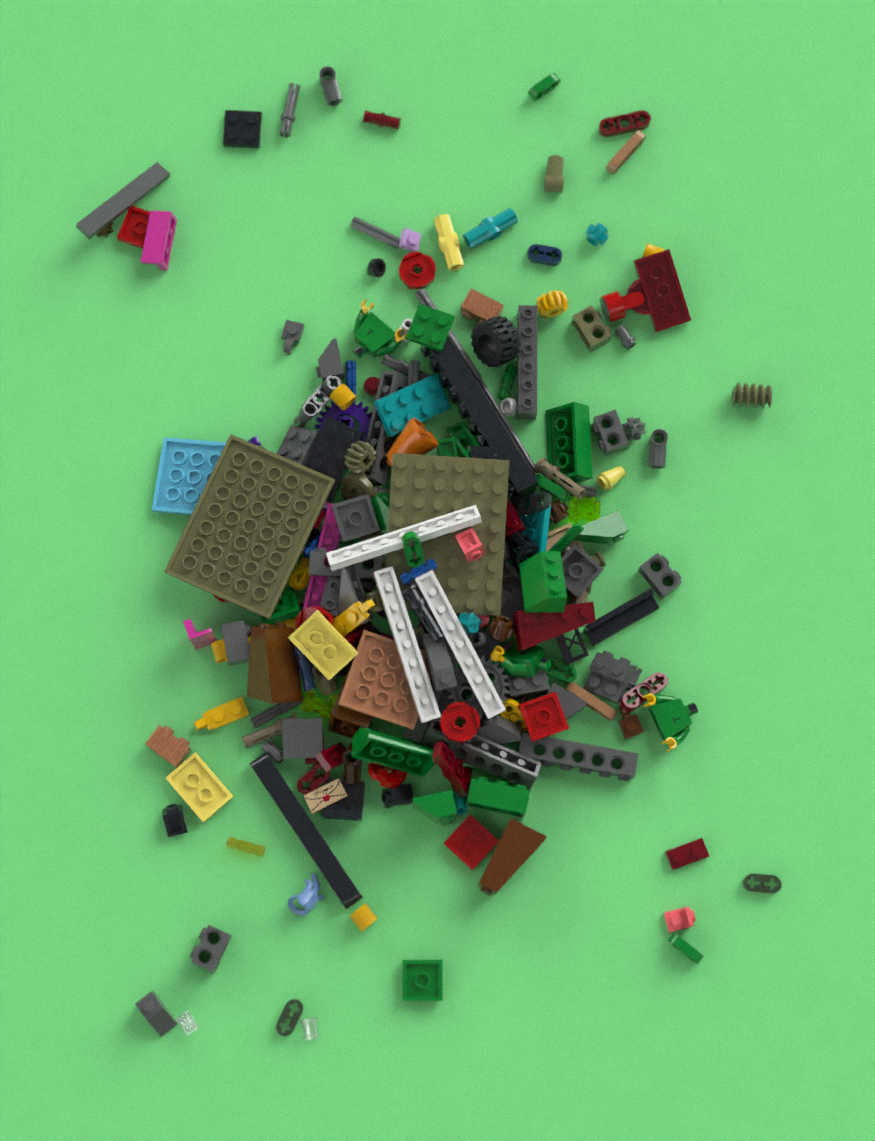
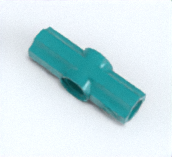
M508 208L494 217L489 216L483 219L479 226L463 234L465 243L470 249H473L487 240L492 241L502 234V231L518 223L517 216L511 208Z

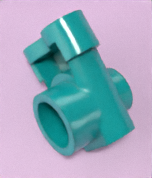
M472 611L469 614L462 613L459 616V621L466 634L478 632L482 621Z

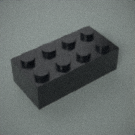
M327 417L305 467L335 479L333 488L326 500L328 502H334L342 485L341 480L349 470L347 465L344 464L346 461L344 456L348 453L347 449L351 448L352 443L355 444L357 441H362L365 433L331 417Z

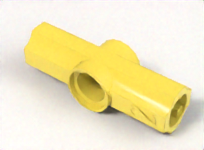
M438 215V217L434 218V224L439 236L438 243L441 253H444L449 271L460 270L464 267V262L459 250L460 244L457 233H454L449 215Z

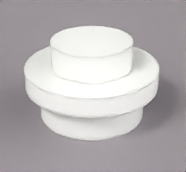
M510 397L504 399L500 404V409L506 416H513L518 408L517 401Z

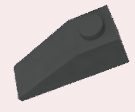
M354 564L341 569L340 614L358 601L361 604L367 601ZM372 613L369 614V618L366 619L360 625L365 624L370 620L374 619Z
M429 633L422 634L433 693L457 687L453 665L444 639L441 638L433 642Z

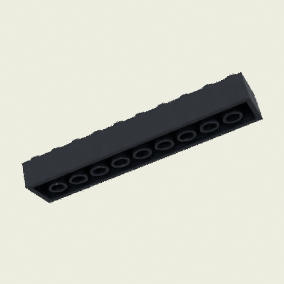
M447 337L442 352L421 345L420 351L422 355L430 360V368L439 375L442 387L447 388L450 393L448 394L450 401L458 406L460 417L462 420L466 419L469 424L467 428L472 435L475 434L478 444L485 447H494L498 460H509L508 496L511 499L514 498L517 502L535 492L538 483L536 477L450 337Z

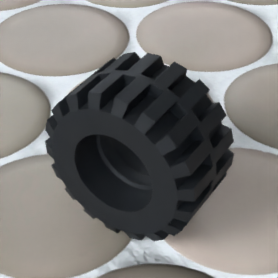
M494 316L477 324L472 330L471 345L474 348L473 351L476 353L478 360H481L484 365L487 364L488 367L495 368L516 358L520 352V335L516 331L517 328L506 317Z

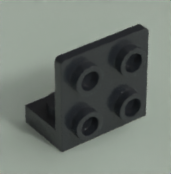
M327 779L325 785L335 779ZM340 780L348 797L332 805H327L326 808H322V818L362 821L365 782L361 781L352 785Z

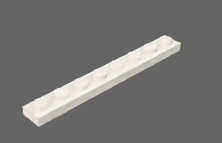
M476 505L326 554L331 570L334 571L403 548L401 538L407 532H415L420 542L473 526L481 523L482 520ZM413 539L409 540L410 546L413 545Z
M393 566L375 571L373 575L420 721L424 723L441 717Z
M433 570L415 578L487 718L490 719L505 711L506 709Z

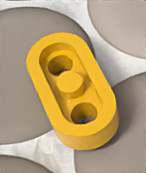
M303 557L289 579V585L296 591L304 589L310 580L308 558Z
M507 699V702L502 701L506 710L501 712L500 715L521 726L523 733L526 732L527 728L518 702L514 699Z

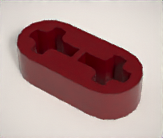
M319 762L316 763L298 779L297 788L299 792L308 794L314 791L328 779L330 771H324V776L319 774L315 777L317 769H323ZM312 779V781L310 782V788L302 787V781L308 782Z

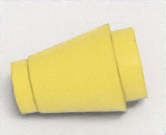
M618 466L600 473L599 477H597L598 485L602 490H610L626 475L625 470Z

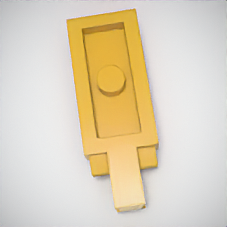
M372 599L365 601L363 604L358 601L334 619V628L343 637L348 635L369 618L367 611L375 606Z
M239 697L202 714L203 718L195 721L194 724L197 730L207 727L208 731L216 730L250 714L243 697Z

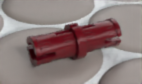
M365 110L363 122L399 130L401 118Z

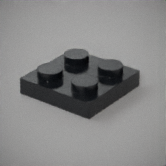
M225 110L223 147L260 149L262 112Z

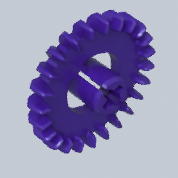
M331 400V408L325 405L326 412H319L322 418L316 417V421L320 424H316L315 428L320 430L317 431L320 433L327 417L334 418L354 428L353 420L348 417L352 416L359 423V431L365 433L362 441L366 442L372 412L367 413L369 410L368 406L362 409V401L356 405L355 400L347 409L341 410Z

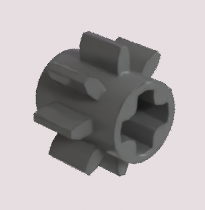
M633 417L627 418L628 423H624L622 426L628 440L633 438L635 440L641 439V435L646 433V424L640 421V417L635 419Z

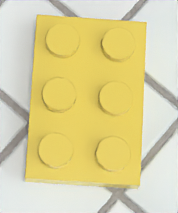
M318 610L288 637L328 680L335 676L358 654Z
M196 752L166 777L168 782L203 823L234 798Z

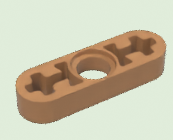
M638 130L610 160L606 170L611 174H615L646 139V135Z
M570 682L565 690L587 702V707L605 719L612 721L616 716L617 712L612 707L579 685Z

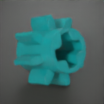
M597 223L594 226L591 224L587 228L586 239L593 246H597L599 243L603 246L608 240V230L604 225Z

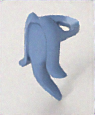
M314 872L311 875L312 882L308 879L305 880L306 887L301 894L292 895L288 899V907L297 915H307L315 907L318 900H324L323 895L317 896L320 886ZM298 899L299 904L305 909L297 908L293 904V900Z

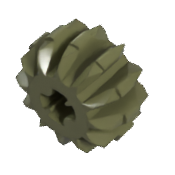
M357 441L355 444L352 443L351 448L347 449L348 453L344 456L346 458L344 464L354 473L364 474L365 471L369 472L370 467L374 466L373 461L377 459L375 457L376 451L367 442Z

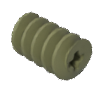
M737 383L732 390L731 404L734 406L735 402L738 401L739 407H741L743 402H746V406L749 407L751 402H753L754 408L757 407L758 403H761V407L764 408L766 403H768L770 409L772 388L770 385H767L764 390L762 384L758 388L755 384H752L749 389L747 383L743 387L740 383Z

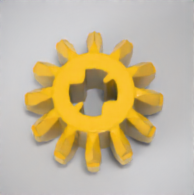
M560 290L548 291V293L538 297L536 302L537 310L543 318L562 315V312H565L569 306L567 297Z

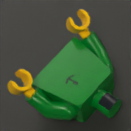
M367 299L361 302L362 309L355 320L353 330L355 342L358 344L353 353L359 359L366 352L372 357L384 356L386 353L392 354L401 344V340H406L407 334L401 337V332L404 329H398L394 332L374 313H368V310L373 309L374 303H371L369 308H367Z
M515 642L505 654L504 649L500 646H496L491 653L493 661L501 662L500 665L505 669L502 673L504 675L533 677L540 669L548 671L551 667V660L544 658V649L537 645L517 651V644Z
M649 693L642 696V699L646 698L648 701L644 707L650 706L648 710L663 740L662 745L664 743L668 744L669 749L666 751H671L682 743L690 732L689 726L692 724L690 716L698 713L696 704L693 702L684 706L681 699H676L674 696L653 695Z

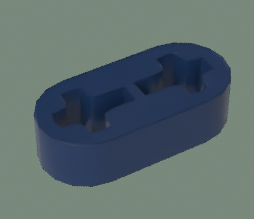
M533 244L528 249L527 257L533 263L556 266L561 263L562 252L556 247ZM534 250L538 251L537 257L533 256ZM552 253L556 254L555 260H552Z

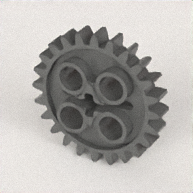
M482 656L480 661L487 675L495 677V681L492 684L501 701L507 702L504 694H510V691L506 690L505 687L510 686V683L504 682L508 678V675H502L505 669L501 668L498 670L499 662L492 665L491 658L486 662L485 657ZM454 666L457 687L446 690L447 692H452L448 699H455L453 703L464 702L478 712L481 720L485 712L472 688L461 686V683L469 684V682L465 679V674L461 667ZM464 691L472 692L470 700L462 699L461 695Z

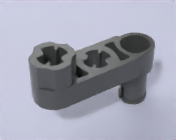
M329 375L305 401L298 416L294 419L295 425L300 422L297 427H304L307 421L312 420L331 400V393L341 385L340 379L337 376Z

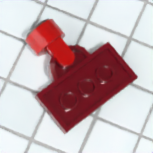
M670 249L633 261L638 279L631 283L625 296L621 297L618 291L602 295L600 298L603 315L606 321L609 322L625 318V310L628 309L639 315H650L655 332L692 321Z

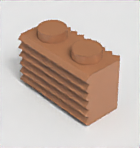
M470 289L460 307V313H462L464 318L468 320L474 319L479 324L494 316H501L504 305L476 290Z
M159 725L145 742V745L177 768L192 751L189 747L190 743L183 737L176 738L173 735L175 732L165 725L163 728Z

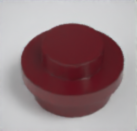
M377 377L368 378L364 382L365 392L372 396L377 395L380 379Z

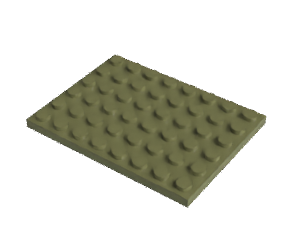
M230 434L164 573L262 617L271 619L333 488L335 479Z
M393 453L388 533L476 505L481 516V523L421 542L424 555L423 564L431 558L435 560L437 568L433 572L455 613L469 614L472 611L475 615L500 616L509 460ZM473 527L484 548L485 554L478 560L468 562L455 535ZM403 548L386 553L385 568L393 566L401 593L414 584L417 585L414 579L407 585H404L400 579L402 574L405 572L409 573V570L415 568L408 565ZM412 553L413 560L417 559L416 553ZM417 585V590L422 598H424L421 590ZM402 596L406 609L413 611L410 609L411 605L406 597ZM426 602L425 605L427 609L429 610V612H432Z

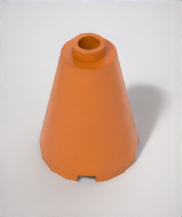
M415 417L409 420L386 454L388 458L386 462L390 467H392L393 453L424 455L438 446V442L430 431L428 432L424 428L425 426Z

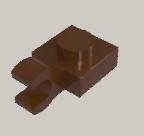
M619 705L618 709L623 719L619 720L618 724L624 739L643 733L644 731L637 714L631 716L630 712L623 710L621 705Z

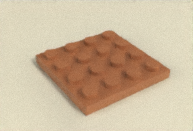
M363 630L356 650L358 654L353 659L338 705L414 730L418 712L395 640ZM419 649L430 681L425 651Z

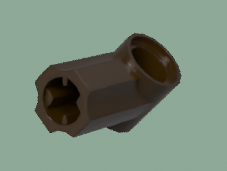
M350 743L342 756L344 761L343 781L354 785L361 782L362 760L352 757L350 753L352 752V743Z

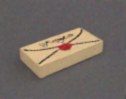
M339 778L304 795L312 814L322 810V808H326L327 805H332L348 797Z

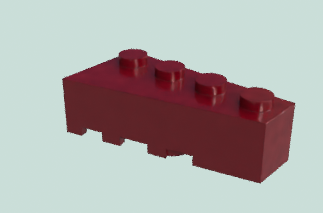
M593 602L565 605L564 612H525V610L513 612L517 651L527 649L596 621Z

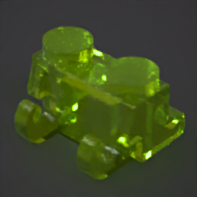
M573 496L572 501L569 500L568 513L570 522H579L580 519H587L588 522L600 518L601 504L600 501H596V497L577 499V497Z
M316 689L306 691L301 709L305 712L313 711L319 713L324 719L330 718L338 695L330 694L329 701L315 696Z

